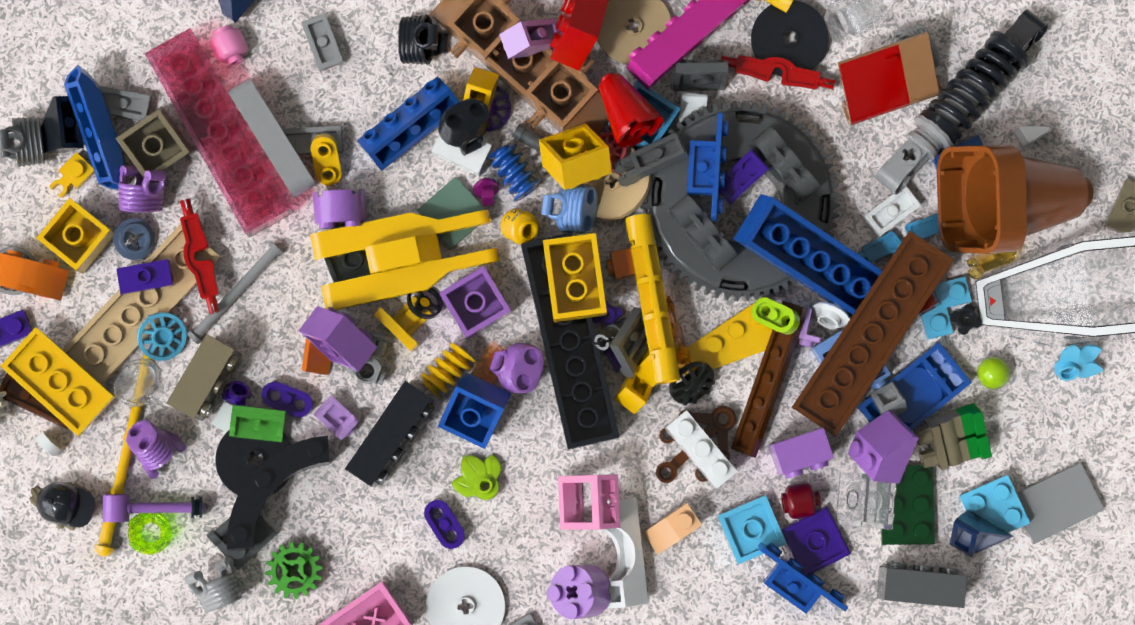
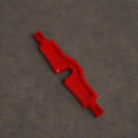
M739 55L738 59L721 56V60L731 62L728 63V67L734 68L735 73L748 75L768 82L771 79L773 69L780 68L782 70L781 84L784 86L803 87L813 90L822 87L834 90V85L825 84V82L835 84L836 79L821 77L820 72L798 68L784 58L770 57L761 60Z
M191 199L181 200L180 204L184 216L180 217V222L186 241L183 251L184 260L188 269L195 275L201 299H206L209 315L214 314V311L218 313L220 310L216 296H219L220 293L216 282L214 263L211 259L202 261L195 259L198 252L209 248V243L203 231L199 215L193 212Z

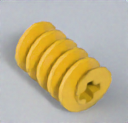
M452 342L449 343L452 352L442 351L444 360L438 357L434 359L437 367L427 366L429 375L423 372L420 373L422 383L439 400H441L438 391L448 393L446 383L455 386L456 382L453 376L455 375L460 378L462 376L461 368L468 371L471 369L468 364L469 360L477 363L461 346Z

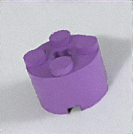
M352 189L322 191L321 197L319 192H313L315 224H319V229L337 228V223H345V227L361 226L363 221H367L365 189H359V194H355V191H352Z
M564 566L552 578L550 587L547 590V598L551 601L554 609L567 619L595 617L602 614L610 603L609 578L597 566Z

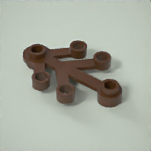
M719 406L712 413H692L690 410H687L697 423L710 424L704 429L709 438L716 432L718 433V449L727 454L729 461L728 431L736 424L735 412L727 406ZM686 410L681 411V412L679 413L678 417H679L682 413H684ZM720 414H725L728 417L726 424H721L718 421ZM665 428L659 433V438L663 443L668 444L675 441L673 438L668 441L662 438V433L667 431ZM682 450L670 462L659 464L655 472L657 479L662 483L672 482L677 476V469L689 459L686 453ZM663 468L670 469L671 475L668 478H664L661 475ZM696 469V471H695V472H696V473H695L696 479H697L698 481H700V482H701V481H702V482L707 481L706 478H705V479L699 478V476H698L699 469Z

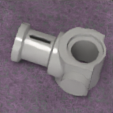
M370 331L369 334L372 336L370 340L377 346V349L364 366H373V376L364 379L361 376V370L357 372L349 368L347 373L356 376L358 380L365 384L376 383L382 385L387 374V370L383 369L386 360L382 357L387 344L391 343L392 339Z

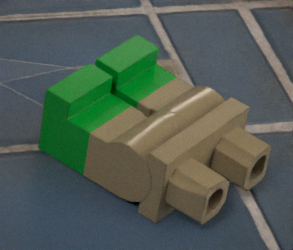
M975 403L939 414L934 418H925V425L913 430L919 437L916 442L919 446L930 443V449L919 452L920 462L924 468L938 466L941 470H945L949 466H956L971 459L980 457L983 460L992 457L988 436L985 434L987 431L983 413Z

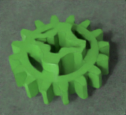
M294 542L289 543V549L283 544L280 545V553L275 551L271 553L275 558L274 561L266 562L267 565L271 566V570L266 571L265 575H272L273 578L268 582V585L276 584L275 593L277 594L283 590L284 598L286 599L291 593H293L295 599H299L300 592L305 596L310 595L308 588L316 590L318 586L314 581L322 580L323 578L317 574L319 570L324 569V566L317 565L316 563L321 558L320 555L313 557L314 548L311 547L307 551L304 550L305 543L303 542L300 543L298 548H296ZM292 552L301 554L295 560H290L285 556ZM310 562L312 567L311 577L306 571V564ZM278 564L282 567L283 574L280 579L277 573ZM298 564L300 566L298 572L301 576L293 575L291 577L289 575L291 569L288 565L295 566ZM292 581H299L304 585L300 588L288 587Z

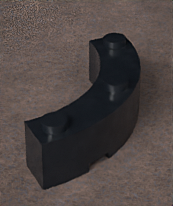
M328 436L314 437L289 445L272 455L253 472L245 482L232 508L227 531V551L254 550V537L258 518L271 495L282 483L292 476L308 469L329 465Z

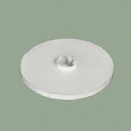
M457 567L443 573L431 586L426 600L427 618L430 625H501L505 613L504 594L498 582L487 572L475 567ZM462 599H467L468 603H473V608L469 609L468 614H464V611L458 608V605L462 604Z

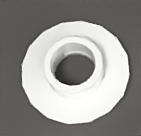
M818 302L811 308L812 314L818 322L829 329H843L850 320L848 313L833 303Z

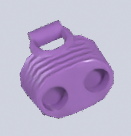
M135 165L121 166L119 170L120 181L118 182V209L127 212L162 211L163 201L165 200L164 192L166 191V172L164 170L145 171L143 180L141 173ZM126 176H136V184L129 185L126 181Z
M517 342L506 350L495 351L489 370L498 376L499 382L506 391L517 394L529 393L539 383L545 359L541 350L537 347Z
M149 420L136 422L129 429L126 437L128 447L137 456L142 464V468L151 479L158 477L159 472L157 469L170 460L175 449L178 452H183L186 449L185 443L178 434L162 430Z

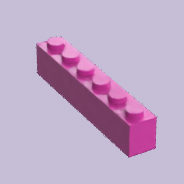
M692 0L683 9L685 11L680 17L677 15L673 16L666 23L665 26L667 28L662 33L659 30L656 31L647 40L649 44L642 49L639 46L630 54L629 58L631 60L626 68L649 90L675 67V63H680L751 0H699L698 2Z

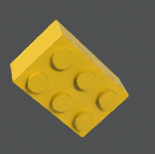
M596 233L543 240L553 321L560 322L606 315L607 310Z

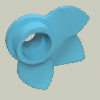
M1076 344L1066 347L1060 353V360L1054 365L1055 374L1061 380L1070 381L1077 377L1087 378L1102 372L1103 367L1094 361L1101 352V347L1092 344L1084 345L1081 348Z

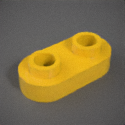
M324 133L319 134L312 140L310 149L315 175L321 184L331 186L338 183L342 175L338 146L333 136ZM325 146L328 148V151L321 152L319 148ZM331 171L333 175L328 177L324 172Z

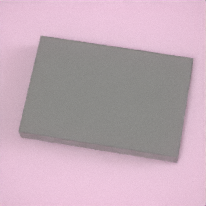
M1081 462L1017 492L1030 520V524L1025 525L1024 528L1032 544H1036L1104 510Z

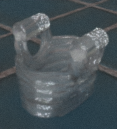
M146 358L129 361L117 375V379L114 382V395L121 403L130 407H139L144 404L154 406L166 392L162 384L161 368L156 362Z

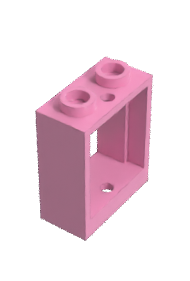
M618 474L558 476L560 529L620 528ZM582 482H591L592 522H583Z

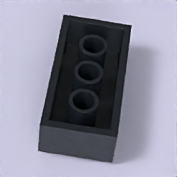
M404 381L345 470L370 487H376L377 484L382 486L391 474L387 470L392 462L397 464L403 457L405 450L402 448L407 440L412 442L419 433L420 429L417 426L422 418L427 420L434 411L435 407L432 405L434 400L407 381Z

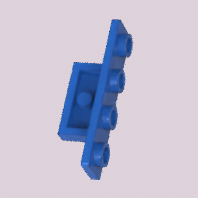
M719 112L717 115L716 142L690 140L687 194L712 195V221H717L718 214H723L724 198H719V188L725 187V172H721V162H726L727 146H722L723 136L728 137V121L724 120L723 113Z
M760 542L758 545L760 551L776 562V565L763 581L766 586L806 614L820 595L843 611L848 609L844 601L846 597L834 588L831 591L823 586L825 582L814 573L810 576L802 571L804 567L793 558H790L789 561L781 556L782 551L774 544L769 543L766 545Z

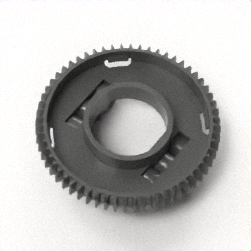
M736 101L731 103V108H728L726 102H723L721 110H718L716 104H713L711 113L704 107L702 108L703 116L700 117L696 111L692 113L693 121L686 116L684 118L685 127L678 122L675 127L679 131L678 134L688 154V158L651 174V186L645 198L647 203L640 206L641 209L648 210L647 214H651L654 236L657 241L656 247L661 249L658 257L666 256L667 259L663 262L664 266L670 263L673 265L670 273L677 270L680 271L677 279L681 280L686 276L688 278L686 286L695 282V291H699L702 286L705 287L704 295H708L711 290H714V298H718L722 292L724 293V300H728L730 295L733 294L734 301H739L740 294H743L744 301H749L750 294L752 293L754 299L758 300L760 292L763 293L764 297L768 298L770 297V289L777 295L779 294L778 286H781L783 290H788V281L792 285L798 283L740 243L725 239V235L719 232L708 219L706 212L701 210L700 195L687 194L690 140L716 142L718 112L723 113L724 120L728 121V137L723 136L722 146H727L726 162L739 161L752 149L770 169L765 175L778 189L782 204L831 237L835 235L829 229L838 226L831 221L833 218L840 216L833 212L834 208L840 207V204L833 200L840 196L839 193H833V189L838 187L839 183L831 182V179L837 176V173L829 174L828 169L834 165L833 163L825 164L824 160L829 157V154L821 156L820 151L824 146L816 147L814 145L818 137L809 139L808 136L811 130L808 129L802 132V122L796 126L793 125L794 116L788 121L785 120V111L777 116L776 107L772 108L770 112H766L767 104H764L758 110L757 102H753L751 107L747 108L746 101L742 102L741 108H738ZM736 116L742 118H753L762 120L760 122L751 120H738ZM671 129L668 131L669 135L675 133V131ZM658 177L663 182L661 203L658 206H653V204H657L659 182L655 180ZM824 196L823 215H822V221H821V220H820L821 205H822V197ZM722 280L744 281L747 283L748 288L744 289V285L727 283L719 285Z

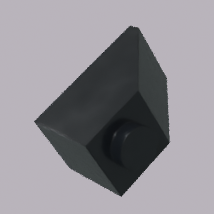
M52 97L41 126L44 153H65L84 148L83 138L69 97Z

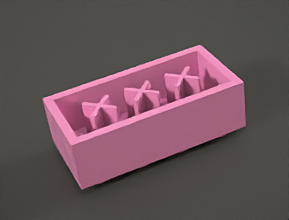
M382 581L319 625H413V623L385 581Z

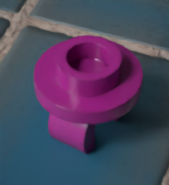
M482 178L473 186L474 194L482 198L483 206L494 205L493 197L499 191V183L494 179Z

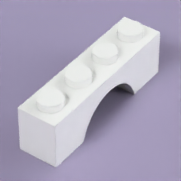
M637 498L619 500L620 528L600 529L612 538L617 551L616 568L609 578L610 585H608L611 599L607 608L648 604Z

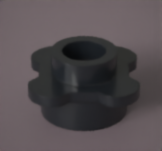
M967 304L964 309L959 312L954 311L951 314V320L956 322L958 332L961 335H966L970 329L979 328L982 324V320L974 312L975 307L971 304ZM965 317L969 318L968 322L964 321Z

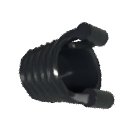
M428 14L402 17L398 30L400 61L403 64L429 65L433 56L448 53V33L438 31V25L432 24ZM432 46H437V50H431L429 48Z
M469 98L448 108L443 116L440 117L438 132L441 139L448 145L459 147L464 156L482 148L483 135L486 133L489 119L487 105L481 100Z

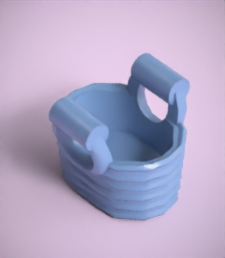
M580 184L576 188L567 190L561 188L559 193L543 195L541 214L556 220V224L562 232L586 234L591 231L595 223L598 198L596 190L592 186ZM554 198L562 202L561 212L558 214H553Z

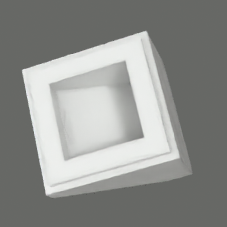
M682 92L679 123L685 124L684 118L686 116L693 121L692 113L695 111L700 117L703 116L702 108L707 106L708 95Z
M1020 126L1014 132L1023 147H1027L1050 133L1051 129L1040 126Z

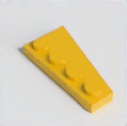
M752 304L678 353L676 356L677 362L681 368L695 361L705 362L712 369L719 368L764 352L773 329L753 319Z

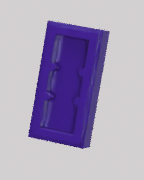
M751 149L725 173V187L719 188V193L732 205L770 169Z
M169 259L116 268L121 295L174 286Z

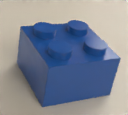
M464 371L437 427L485 449L511 393Z

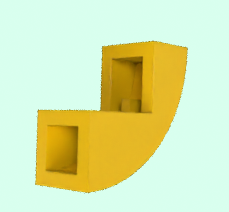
M647 349L639 362L634 377L625 378L614 400L634 415L647 403L652 388L656 385L651 366L652 356L649 355V349Z

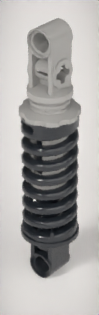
M1027 9L1021 13L1005 34L993 31L985 41L984 48L976 51L975 59L968 60L965 65L966 69H961L957 72V79L950 80L947 84V89L939 92L938 99L932 100L929 103L928 109L921 111L918 116L914 117L918 127L914 132L910 131L908 133V140L879 169L875 179L893 194L897 195L929 159L934 160L938 156L937 152L941 148L954 147L956 139L962 137V132L959 128L969 129L972 123L968 119L969 117L979 119L981 113L978 107L983 109L990 107L987 97L992 99L999 97V91L994 84L1001 89L1008 87V81L1003 74L1011 79H1015L1019 69L1027 68L1030 65V59L1026 52L1043 37L1049 25Z

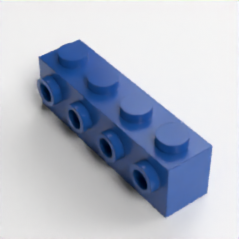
M437 76L427 82L416 94L407 98L396 110L387 114L376 126L367 130L357 142L382 171L439 126L440 117L443 116L448 108L459 103V100L452 90Z

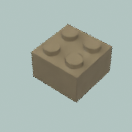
M162 106L115 138L143 177L145 171L166 169L187 155L192 149Z

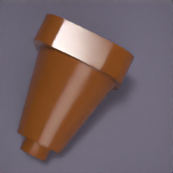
M1013 145L947 147L940 154L937 163L938 228L940 238L944 246L951 252L977 254L1015 252L1022 247L1026 236L1080 217L1093 200L1092 183L1075 167L1024 157Z

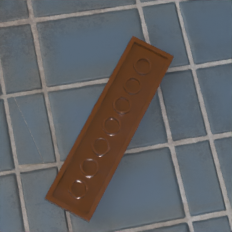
M909 231L791 408L836 437L954 259Z

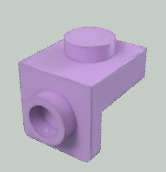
M807 308L808 312L800 331L797 345L813 348V344H820L821 338L807 335L812 309Z
M332 395L314 413V416L340 440L350 436L355 431L359 422Z

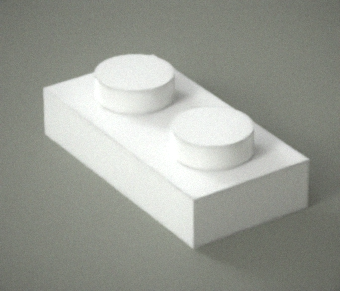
M906 186L899 194H892L863 218L876 235L880 237L920 207L921 204Z

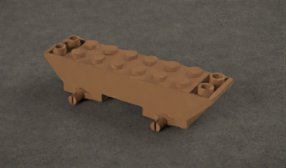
M442 0L429 14L458 41L449 51L455 58L458 59L467 49L493 73L499 74V78L536 111L527 120L530 125L532 124L533 128H536L543 119L547 120L559 132L586 123L598 135L609 123L601 94L588 81L585 75L591 66L595 64L592 59L590 60L589 56H587L579 71L550 59L551 49L527 57L508 59L499 34L520 22V19L510 11L507 5L511 0Z

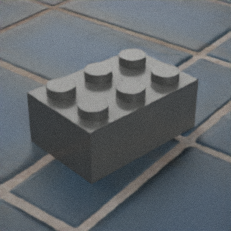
M887 562L886 567H879L878 599L965 608L967 576L960 575L959 569L939 567V572H933V567L913 565V570L906 569L907 564Z

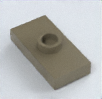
M1129 179L1124 181L1104 225L1126 237L1131 235L1135 226V182Z

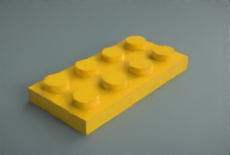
M35 327L0 365L2 369L79 437L115 398L111 392L38 327Z

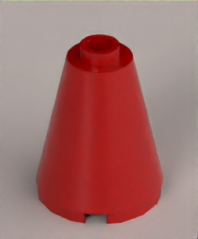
M609 73L602 77L598 88L617 145L621 148L631 147L643 142L641 137L646 133L649 136L655 134L663 124L661 114L621 74Z

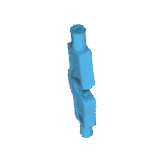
M938 213L905 225L906 235L911 231L920 238L926 239L939 233ZM890 231L877 240L863 245L862 251L857 254L871 263L891 253L894 254L901 241L894 231Z

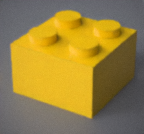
M586 123L539 139L542 166L564 190L576 188L580 184L591 180H598L602 176L612 173L609 146Z
M69 197L36 239L73 269L84 274L112 240L114 232Z

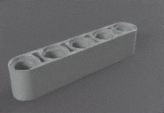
M248 78L228 90L227 92L293 198L315 186V181L252 80Z

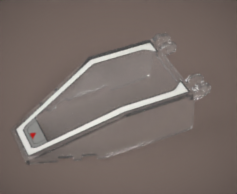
M1135 231L1082 236L1046 244L970 278L973 306L975 307L974 312L982 320L981 326L976 328V330L1054 348L1068 347L1073 344L1082 346L1135 341Z

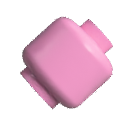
M227 25L213 32L214 36L211 38L210 43L217 60L222 63H229L230 66L241 63L244 60L243 56L249 49L241 29Z

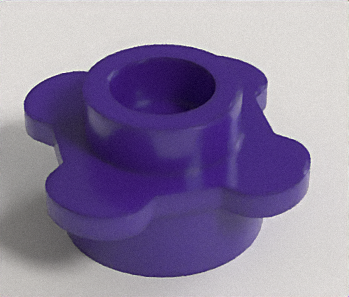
M605 300L609 317H592L593 323H599L605 328L609 324L615 323L617 318L622 316V310L619 307L614 308L609 305L607 300Z
M241 381L230 382L227 391L222 393L224 400L238 406H245V401L252 396L249 387Z

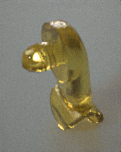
M1017 251L993 253L978 261L975 258H970L967 260V265L974 268L968 270V275L973 279H979L984 272L1008 265L1016 259Z

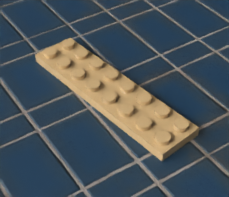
M181 224L144 262L149 263L169 259L174 286L121 295L119 289L63 349L102 385L139 347L137 330L147 316L158 312L171 313L197 285L195 275L188 269L184 260L183 251L186 241ZM209 247L198 252L195 259L197 261L211 259L215 266L221 257ZM159 318L153 320L156 327L160 325ZM150 322L146 325L145 329H152ZM142 334V339H147L150 334Z

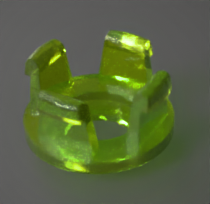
M140 513L135 515L128 523L129 545L139 553L147 555L156 554L163 551L170 543L172 528L168 519L161 513ZM148 523L158 525L161 531L159 539L152 543L145 541L141 535L143 526Z

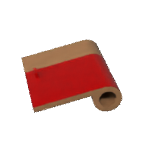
M927 32L837 62L845 96L842 108L850 126L936 97L939 94V90L942 89L940 78L935 72L930 39Z

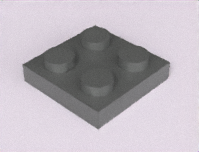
M712 59L706 63H696L694 60H683L680 63H675L673 91L725 90L728 77V62Z

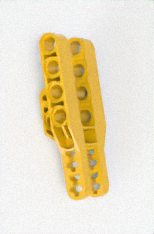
M481 210L440 220L414 213H405L361 223V226L341 227L311 234L310 240L315 261L332 256L339 257L346 253L362 250L366 252L371 274L322 285L321 291L325 309L331 307L334 310H340L408 295V293L414 294L417 291H427L450 272L500 261L497 248L442 259L437 235L490 224L489 210Z

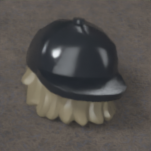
M53 482L44 488L38 485L31 488L32 497L29 498L30 502L37 508L44 520L56 524L60 529L64 527L70 530H75L76 527L81 528L87 525L94 515L95 498L85 487L72 484V482Z

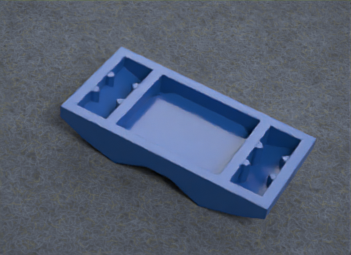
M939 342L888 381V383L892 381L895 383L906 401L907 410L897 416L912 431L923 423L925 418H929L972 383ZM871 396L857 407L869 423L880 416Z

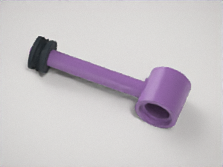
M129 494L103 495V522H129L130 513H191V518H194V515L196 517L199 515V518H202V512L205 510L202 497H199V499L191 497V502L130 503Z

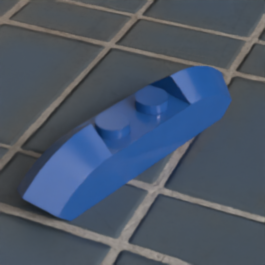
M77 65L67 75L64 86L98 183L106 188L118 190V182L120 181L119 170L121 166H125L124 154L118 141L115 139L117 134L113 129L110 113L105 105V98L99 85L84 68Z

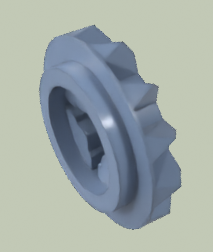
M138 218L123 220L115 228L112 240L115 250L123 258L138 260L151 252L155 238L153 230L148 223ZM129 232L133 235L142 233L136 240L137 246L133 243L125 244L130 238Z

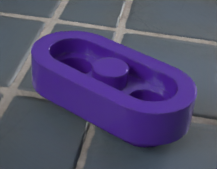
M270 382L262 390L261 397L267 406L276 410L286 411L287 414L294 417H305L313 409V400L309 394L285 384ZM275 390L280 392L278 400L271 398V394ZM298 400L304 401L305 406L303 409L299 410L296 408L295 404Z
M434 500L428 503L424 510V517L441 545L448 549L459 547L465 539V532L448 504L441 500ZM440 508L443 515L441 518L437 519L433 516L434 509ZM450 530L455 531L457 534L456 539L453 541L447 538V533Z

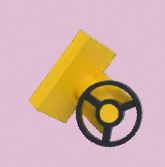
M430 288L427 292L436 298L438 305L433 304L429 297L424 296L423 291H417L418 299L415 296L411 298L412 293H408L407 303L392 318L381 307L373 314L412 353L420 345L411 335L427 319L435 318L442 310V299L433 288ZM429 310H438V311H437L436 313L432 314Z

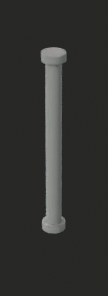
M270 243L268 251L218 303L220 312L215 313L214 311V314H208L193 331L190 330L187 333L196 344L202 341L200 338L277 255L281 256L283 254L274 243Z

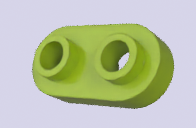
M766 297L759 298L753 304L752 317L756 322L786 335L794 333L799 327L800 317L794 309Z

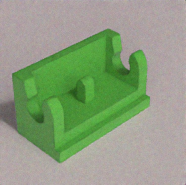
M232 405L229 437L282 443L286 411Z

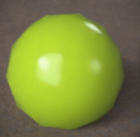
M987 357L978 366V379L988 389H1000L1009 381L1010 368L1006 361L1000 357Z

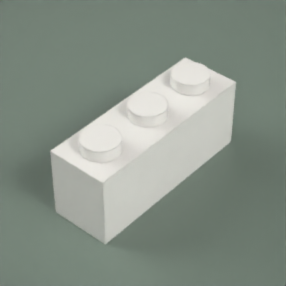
M687 410L665 427L667 432L715 489L719 488L738 472Z

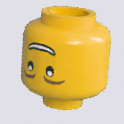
M513 208L502 217L500 230L505 238L521 245L535 239L539 231V222L532 213L521 208Z

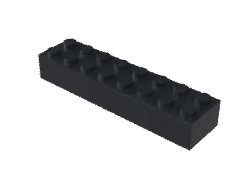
M572 232L521 244L568 450L620 438L600 351L596 347L598 342H594L596 334L592 317L560 322L553 321L543 240L573 236Z

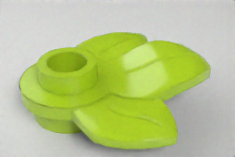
M473 455L463 456L461 461L463 476L452 481L453 488L464 497L477 496L484 501L495 498L500 488L497 480L501 473L499 460L494 455L487 457L484 462ZM484 483L490 484V487L487 491H482V485Z

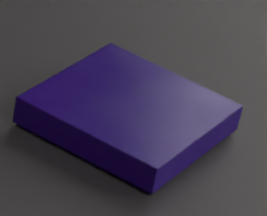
M828 507L817 511L812 517H805L781 529L791 554L804 567L802 571L807 575H811L851 554Z

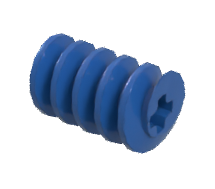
M517 144L505 145L487 157V160L495 159L492 163L493 169L500 168L497 173L498 177L507 176L503 184L504 186L512 185L509 193L511 195L517 194L514 199L515 202L531 194L540 181L539 178L530 179L534 170H524L529 164L528 161L519 162L523 153H513Z

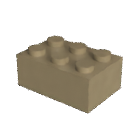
M206 334L166 404L195 420L202 421L204 417L208 419L215 409L216 405L213 402L216 396H222L223 391L226 390L229 384L226 379L230 372L235 373L242 362V359L239 358L241 353Z

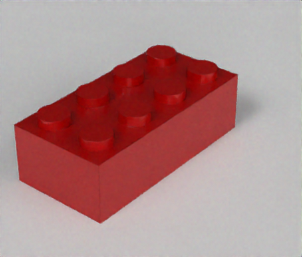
M564 0L560 9L564 14H560L555 25V29L559 31L554 33L549 47L553 48L550 59L579 71L599 37L609 0Z

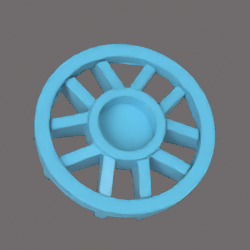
M167 312L148 315L137 330V342L141 351L147 357L157 361H165L177 356L184 348L187 339V332L183 322L177 316ZM164 317L172 318L165 324ZM159 318L160 325L156 327L153 320ZM150 322L152 329H145L146 325ZM176 322L179 324L178 327L170 330V327ZM180 331L182 332L181 340L174 337ZM142 334H151V338L142 339ZM172 340L179 344L175 350L170 346ZM150 343H151V345H150V347H149V349H148V351H147V350L145 349V347H144L143 344H150ZM156 346L159 347L157 356L153 355ZM165 347L172 351V353L163 356Z

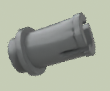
M519 123L512 136L516 139L515 142L518 143L520 141L539 153V139L545 137L527 128V124L522 125Z

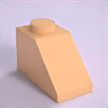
M685 503L644 531L643 535L658 555L702 524L688 503Z

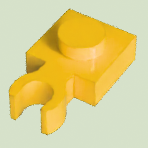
M76 152L58 170L63 177L53 181L50 188L54 190L56 186L62 185L63 191L58 196L63 198L68 194L72 184L79 189L95 173L94 169Z

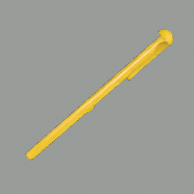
M143 354L128 425L123 435L124 442L114 486L110 489V494H123L132 451L127 445L126 437L132 425L140 420L153 359ZM103 522L98 545L95 544V550L100 556L107 557L115 551V548L111 547L116 522Z

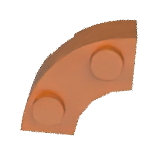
M8 249L6 254L0 253L1 287L61 301L69 270L59 268V262L44 259L43 263L24 259L22 258L23 253Z

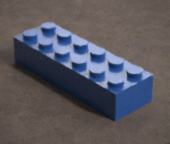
M760 194L733 239L829 303L841 307L851 317L882 272L881 269L775 198Z

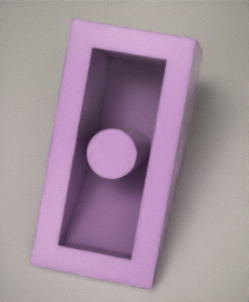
M556 20L521 21L499 34L508 59L527 57L552 48L549 47L554 33L559 31L555 29Z

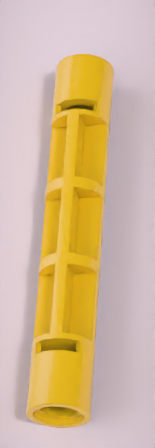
M651 214L630 216L625 221L629 243H632L630 249L649 355L652 356L651 366L654 383L658 385L676 382L681 379Z

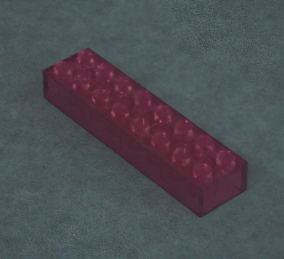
M191 28L144 53L244 233L250 238L295 213Z

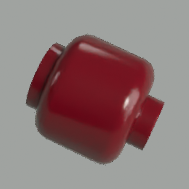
M809 483L788 485L785 492L781 493L784 514L788 513L792 519L812 517L816 513V506H821L819 491H814Z

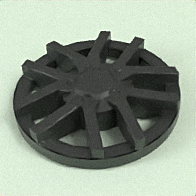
M691 362L679 369L682 381L677 384L676 382L670 383L669 392L676 402L687 406L688 403L696 404L698 399L705 394H710L711 391L709 389L712 385H715L714 371L705 362ZM688 370L689 373L683 376L682 374Z

